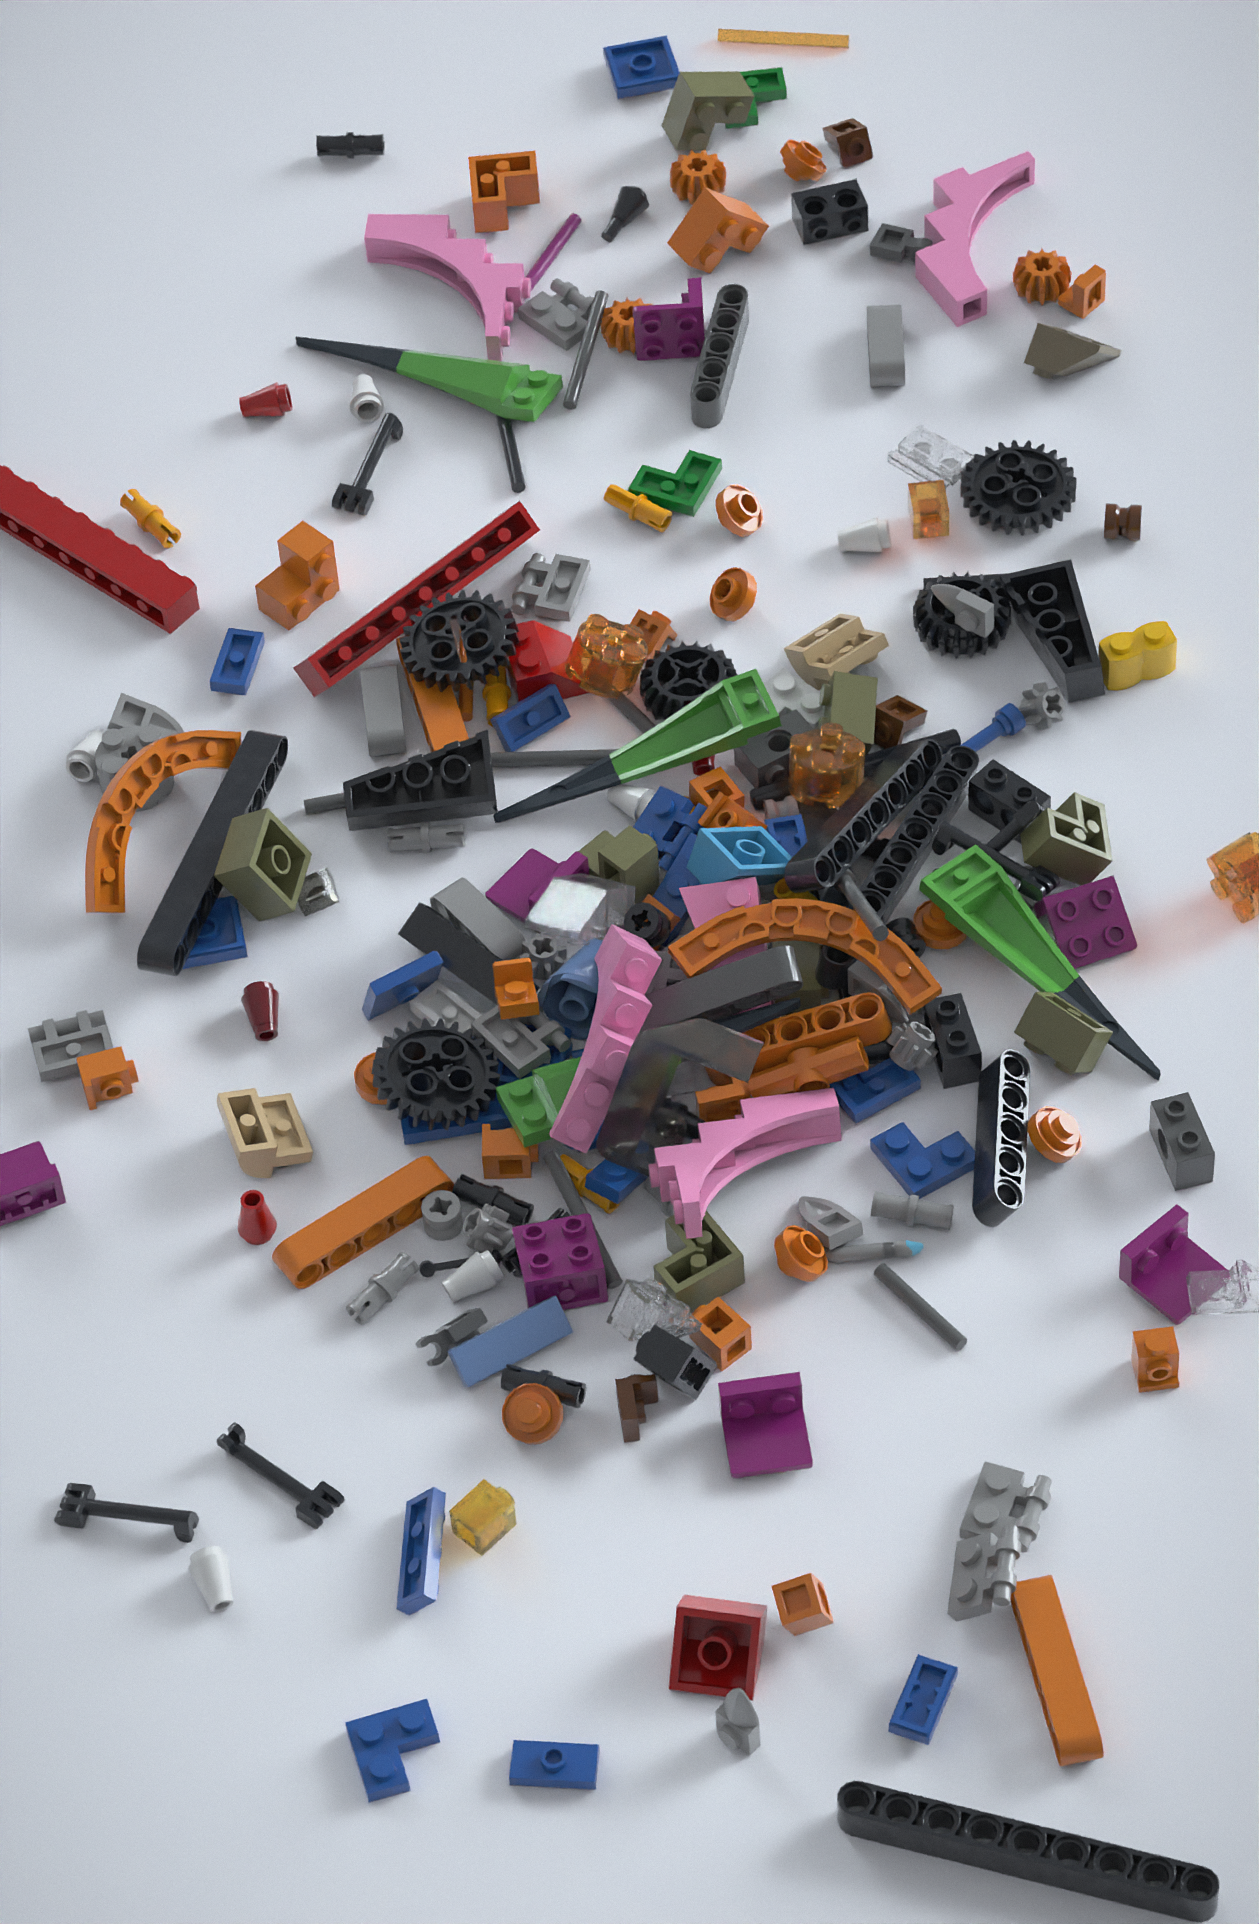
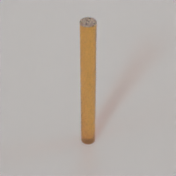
M719 28L718 42L849 48L850 35Z

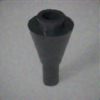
M622 186L620 188L611 215V221L601 234L605 241L613 242L622 228L649 207L647 195L642 189L637 186Z

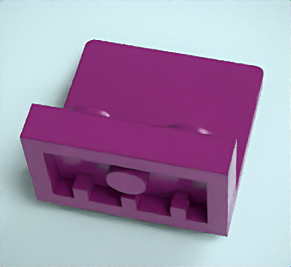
M701 277L687 278L688 293H681L682 303L633 307L636 357L638 361L700 357L705 339Z
M531 848L486 891L485 897L496 907L544 934L591 887L588 857L575 851L566 861L557 863Z
M1114 875L1043 897L1035 903L1034 911L1037 919L1047 916L1057 947L1074 969L1132 951L1138 946Z
M40 1141L0 1154V1226L66 1203L60 1174L55 1163L50 1164Z
M1178 1204L1120 1250L1119 1279L1176 1325L1181 1324L1227 1286L1233 1277L1232 1272L1188 1238L1189 1213Z
M589 1213L512 1228V1235L523 1276L527 1309L551 1296L557 1297L563 1310L609 1302L605 1267Z
M800 1372L718 1383L719 1410L732 1478L807 1469L813 1466L803 1410Z

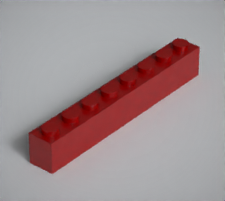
M0 465V529L169 634H172L200 609L197 586L189 577L179 575L171 570L163 561L155 560L143 553L137 545L125 542L117 537L109 528L99 526L91 521L86 514L76 512L66 506L60 498L48 495L40 490L32 481H26L14 474L9 467Z
M518 501L298 663L293 669L314 697L318 696L403 634L404 626H412L409 618L411 615L422 616L421 605L431 608L433 607L432 598L435 597L440 602L445 601L446 593L449 592L452 596L541 529L523 504Z

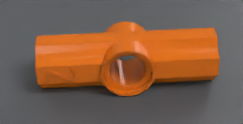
M856 1036L823 1049L816 1047L799 1048L788 1055L787 1062L749 1075L747 1083L753 1098L828 1089L831 1083L869 1070L868 1066L870 1064L862 1041Z

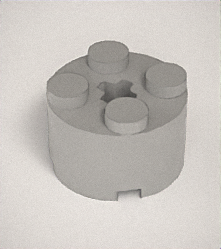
M131 726L121 729L113 728L103 733L102 741L95 753L102 795L118 770L133 755L154 741L164 738L157 727ZM170 776L159 783V787L148 798L143 807L137 809L136 812L157 806L158 800L166 793L168 797L174 787V776Z

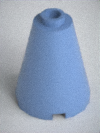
M604 938L589 940L543 983L538 993L539 1005L543 1008L549 1020H555L562 1027L571 1029V1038L587 1039L589 1035L599 983L598 967L594 958Z

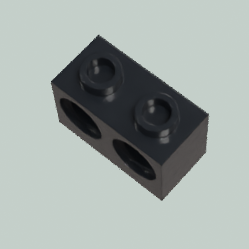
M857 179L791 193L792 220L803 245L869 231L868 204Z
M994 759L969 780L968 810L1000 831L1014 819L1013 815L1029 801L1041 804L1044 810L1046 808L1051 809V796ZM1019 834L1014 840L1021 844V836Z
M957 993L933 999L923 1006V1025L929 1028L935 1035V1040L931 1046L938 1050L933 1059L943 1089L979 1082V1075L982 1071V1052L962 994Z
M655 1324L650 1332H645L636 1345V1355L633 1358L634 1361L646 1370L655 1374L657 1378L694 1400H697L717 1367L714 1362L696 1348Z

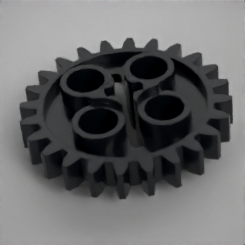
M1013 440L1011 447L1007 448L1002 442H998V450L994 451L987 446L985 447V456L975 453L974 463H966V472L961 473L960 497L963 498V507L969 508V516L971 518L979 516V525L982 526L991 522L993 532L1002 526L1005 527L1006 535H1009L1013 528L1018 529L1021 536H1024L1026 528H1031L1037 534L1039 533V525L1043 524L1051 529L1053 519L1062 522L1064 512H1071L1072 503L1076 501L1077 478L1074 477V468L1067 467L1066 457L1057 459L1056 449L1045 453V444L1043 443L1034 449L1031 448L1030 440L1025 443L1024 447H1019L1016 440Z
M461 590L458 598L454 599L448 592L443 602L434 597L432 598L433 607L428 608L421 605L422 616L411 615L409 618L412 626L403 627L405 637L400 638L402 646L400 653L408 673H413L417 683L424 680L428 689L437 683L440 692H443L448 685H452L456 693L459 691L461 684H466L469 690H473L474 681L479 680L484 685L487 684L486 675L491 674L498 677L500 675L498 666L509 667L510 663L507 656H515L516 650L514 645L519 644L517 635L519 630L511 609L505 608L503 600L495 602L492 594H488L482 599L479 590H476L471 597H467L465 590ZM457 619L461 631V639L467 656V662L462 663L458 651V643L452 626V620Z
M423 1018L420 1028H417L409 1021L407 1022L406 1033L397 1027L394 1028L393 1038L387 1036L383 1038L382 1047H377L375 1060H373L371 1074H374L372 1086L378 1088V1100L387 1099V1111L399 1108V1120L405 1119L408 1115L412 1116L414 1127L424 1120L427 1121L429 1130H433L436 1122H441L443 1128L449 1130L450 1121L453 1120L461 1128L465 1125L466 1116L477 1121L479 1111L487 1112L490 1101L495 1100L496 1087H498L500 1074L497 1073L499 1061L492 1060L493 1049H483L485 1039L482 1037L472 1040L473 1029L471 1028L463 1033L458 1032V1022H454L450 1028H445L444 1021L441 1018L437 1021L436 1026H430L429 1021Z

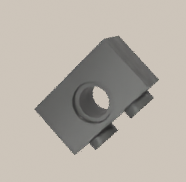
M797 709L780 717L781 727L748 738L747 745L734 748L735 766L754 788L787 779L803 770H809L815 764L821 762V737Z
M1189 1092L1151 1101L1149 1131L1175 1191L1213 1182L1215 1152Z

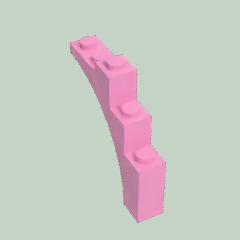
M1029 151L970 175L961 167L933 179V204L938 210L924 215V238L931 240L933 244L915 252V277L957 327L987 315V288L977 275L970 257L972 241L981 224L995 208L1012 195L1035 184V158Z
M368 214L364 235L367 261L369 263L393 264L419 270L442 280L460 292L474 307L484 324L488 360L502 361L504 347L510 346V326H507V322H513L514 312H518V308L524 304V298H530L531 279L525 278L523 263H494L493 253L487 252L486 239H457L456 229H451L449 215Z
M611 924L594 958L598 967L599 983L595 1011L586 1045L564 1103L549 1132L551 1138L586 1154L620 1087L626 1086L643 1053L635 1039L653 1006L646 998L645 993L662 961L645 939Z
M834 1088L740 1099V1115H734V1119L698 1123L699 1139H692V1143L654 1148L655 1163L648 1164L651 1188H659L661 1202L671 1201L675 1224H683L686 1239L702 1237V1220L707 1206L719 1190L736 1176L757 1164L785 1153L810 1146L842 1141L840 1110Z

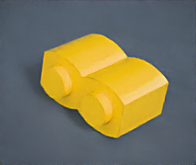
M1167 621L1146 623L1136 628L1133 632L1115 633L1099 642L1098 657L1101 664L1103 682L1108 690H1124L1136 685L1141 680H1153L1167 676L1176 669L1177 638Z

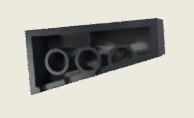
M1071 559L1000 575L1001 587L1004 588L1006 598H1009V603L1011 604L1012 617L1068 702L1071 703L1105 695L1101 664Z
M488 729L476 733L474 737L461 742L457 740L443 745L444 748L425 755L421 753L410 757L408 761L392 767L386 766L343 782L349 831L491 815L498 812Z

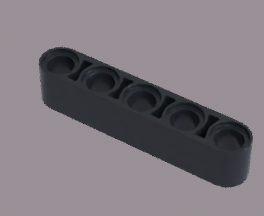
M1012 1049L1005 1050L984 1068L979 1075L972 1209L980 1223L992 1228L1000 1225L1023 1205L1025 1199L1030 1065L1020 1052Z

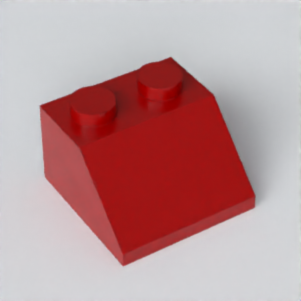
M534 620L517 624L519 644L514 645L516 655L507 656L510 665L506 667V674L517 703L548 684H556L562 699L590 693V688L571 636Z
M684 1594L676 1606L668 1689L726 1697L732 1689L740 1688L745 1692L749 1700L753 1701L764 1648L768 1605Z

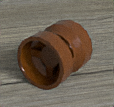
M1106 503L1104 539H1116L1118 536H1126L1129 540L1140 541L1142 505L1131 504L1128 508H1120L1117 504Z

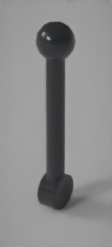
M493 1250L491 1255L496 1263L499 1264L502 1254L498 1250ZM469 1258L435 1264L432 1261L425 1260L420 1263L419 1271L423 1277L429 1278L436 1271L459 1268Z

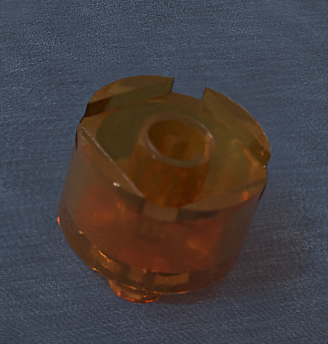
M590 614L587 621L583 622L578 628L565 663L566 674L570 679L574 674L581 680L579 687L597 696L619 698L621 692L627 691V695L631 694L648 654V647L643 639V630L633 624L622 625L610 621L600 614Z
M825 723L821 726V729L810 730L791 737L789 791L796 800L810 806H814V801L826 802V808H838L864 782L865 744L856 736L843 731L842 725Z
M1248 832L1206 858L1208 867L1214 875V879L1210 881L1213 892L1220 900L1228 898L1232 902L1233 912L1243 924L1259 916V833L1253 832L1250 834Z

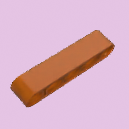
M402 637L396 638L401 666L430 753L444 748L443 745L457 740L461 742L469 739L452 686L448 685L443 692H440L437 683L429 689L426 688L424 680L417 683L413 673H408L400 653L402 649L400 638Z
M871 992L861 993L773 1019L699 1054V1057L711 1082L716 1086L729 1085L728 1067L736 1065L740 1079L747 1078L748 1080L749 1075L787 1062L788 1055L799 1048L816 1047L823 1049L856 1036L862 1041L863 1047L879 1043L890 1035L892 1022L880 996Z
M421 1156L283 1240L275 1248L272 1260L296 1288L305 1289L422 1218L421 1205L424 1198L434 1191L445 1190L452 1192L454 1182L430 1156Z
M1052 1575L1017 1581L1016 1590L1011 1593V1606L1058 1764L1062 1767L1103 1758L1104 1750L1100 1730Z

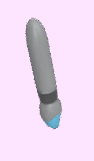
M898 1240L895 1243L883 1242L841 1246L828 1250L825 1254L827 1260L831 1262H852L895 1256L908 1258L920 1253L923 1249V1244L909 1240Z

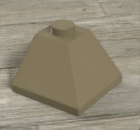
M1037 323L1024 363L1034 367L1033 374L1052 380L1054 374L1068 376L1117 358L1122 350L1060 327Z

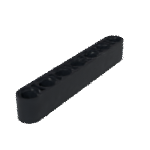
M927 739L896 747L789 860L784 872L785 881L789 889L796 894L829 888L834 885L927 784L943 759L938 743L933 739Z

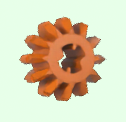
M705 149L701 153H695L691 150L688 156L679 154L678 160L671 163L670 187L672 188V193H676L679 201L688 199L690 204L693 205L704 188L718 193L724 192L726 168L724 162L718 159L717 154L707 155Z
M1043 248L1037 253L1028 250L1026 256L1018 257L1013 271V283L1018 297H1026L1028 303L1035 300L1040 301L1041 305L1048 300L1056 303L1058 297L1070 286L1072 277L1066 257L1058 256L1056 250L1049 253L1044 252Z
M626 297L625 302L621 303L613 300L611 307L604 308L600 325L601 334H603L608 348L616 347L619 354L625 350H630L634 355L636 344L633 307L652 304H644L641 298L636 301H630Z

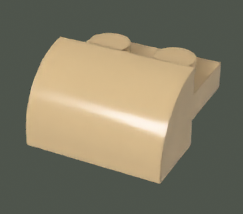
M840 613L785 647L784 651L800 678L819 691L823 683H829L834 671L850 673L849 671L855 667L868 664L877 659L878 653L887 648L889 644L884 633L865 630L859 616Z
M256 1088L218 1093L217 1107L238 1164L244 1173L256 1178H271L274 1167L311 1162L313 1150L291 1093L259 1097Z

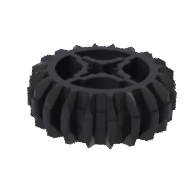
M953 571L950 578L939 575L936 583L927 581L925 590H919L915 605H913V626L915 632H918L920 642H927L929 651L939 648L942 657L947 653H953L955 659L960 654H967L972 659L975 652L985 656L988 647L997 649L1000 640H1005L1009 625H1011V604L1009 603V598H1006L1004 588H997L995 579L985 582L983 574L976 578L971 577L969 571L964 576H957ZM936 584L953 585L994 604V629L986 638L963 629L955 623V614L948 610L934 595L931 586ZM937 613L942 615L940 619L936 616Z
M681 641L679 647L674 648L668 644L665 652L655 650L653 659H646L645 669L641 670L640 696L646 711L652 712L655 720L663 719L664 721L711 689L709 684L712 682L718 684L720 681L738 674L736 669H734L732 659L726 658L723 650L714 651L711 643L705 647H700L698 641L693 645H685ZM668 682L669 686L664 689L663 685Z

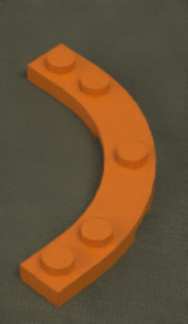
M195 730L172 734L145 746L118 770L100 799L88 836L85 862L86 913H125V858L132 830L129 824L136 810L141 809L148 798L159 787L158 784L170 776L198 768L228 770L241 745V732Z
M797 898L774 899L772 903L748 908L744 906L737 907L712 918L668 946V953L688 979L707 972L725 959L750 947L777 941H806L841 950L867 965L889 987L910 1015L942 994V987L907 944L888 929V937L883 941H878L870 933L856 911L818 900Z

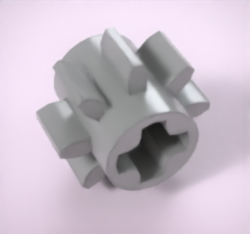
M1042 682L1033 684V689L1022 691L1024 698L1021 701L1019 710L1026 719V725L1037 723L1038 729L1043 730L1051 728L1052 723L1063 720L1061 714L1064 711L1066 702H1064L1062 695L1059 693L1058 687L1048 689L1047 683Z
M536 933V936L530 942H522V955H520V958L531 959L533 979L547 980L564 964V960L567 959L566 946L557 947L556 935L549 936Z
M913 1021L909 1026L902 1023L900 1027L896 1026L887 1039V1042L894 1046L889 1055L897 1065L906 1070H914L916 1066L922 1069L924 1065L928 1066L938 1052L937 1049L931 1046L935 1040V1035L929 1028L919 1022Z
M488 1204L484 1205L483 1210L479 1208L473 1209L463 1224V1234L470 1237L466 1246L479 1253H483L486 1250L491 1254L493 1250L502 1251L512 1237V1225L506 1223L509 1213Z

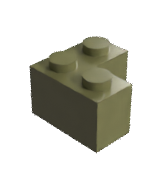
M739 71L680 72L661 126L676 151L706 150L715 123H745L754 95Z
M1073 792L1056 810L1046 808L1020 834L1024 863L1034 868L1041 865L1055 873L1058 877L1080 886L1091 883L1113 861L1105 804Z
M631 825L616 837L604 830L578 851L588 857L591 886L588 890L623 916H625L630 907L641 903L648 894L654 896L660 886L657 844L651 836L640 833Z
M707 1211L702 1220V1237L686 1239L683 1224H675L674 1215L665 1219L667 1249L672 1253V1256L653 1266L655 1294L676 1320L679 1321L693 1313L699 1306L707 1305L715 1298L721 1297L745 1283L744 1255Z

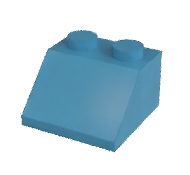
M762 826L700 828L687 864V869L699 880L701 885L756 877L758 886L770 885L785 878V866L792 857Z

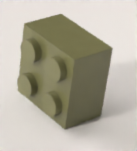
M264 808L232 818L214 877L260 922L295 911L312 853L269 808Z

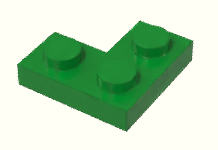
M783 67L740 72L752 91L754 99L745 123H724L725 129L759 125L757 102L787 99Z
M689 450L676 473L642 464L628 487V492L636 496L644 494L647 496V500L659 507L694 517L722 470V459Z

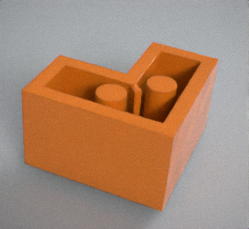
M535 151L468 157L475 233L509 230L507 207L540 204Z
M704 188L667 244L690 267L711 274L713 269L720 263L722 256L729 246L751 253L761 241L769 225L747 203Z
M303 520L277 540L281 565L255 585L259 610L287 630H291L299 622L306 620L314 610L324 602L331 600L340 591L333 540Z

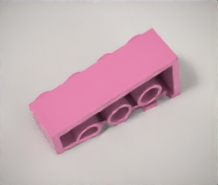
M756 877L679 888L694 929L734 908L762 905ZM767 943L738 952L720 962L711 970L767 950ZM774 1000L743 1012L774 1004Z

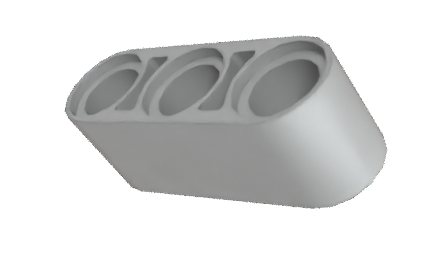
M901 304L866 306L870 387L905 385Z
M389 665L360 669L369 756L405 753L406 744L397 666Z
M461 877L430 898V904L434 910L502 960H513L522 954V942L526 940L521 931L466 878Z

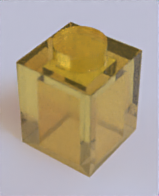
M485 1479L449 1510L452 1533L481 1556L488 1552L517 1525L515 1501L511 1494L500 1486L494 1487Z

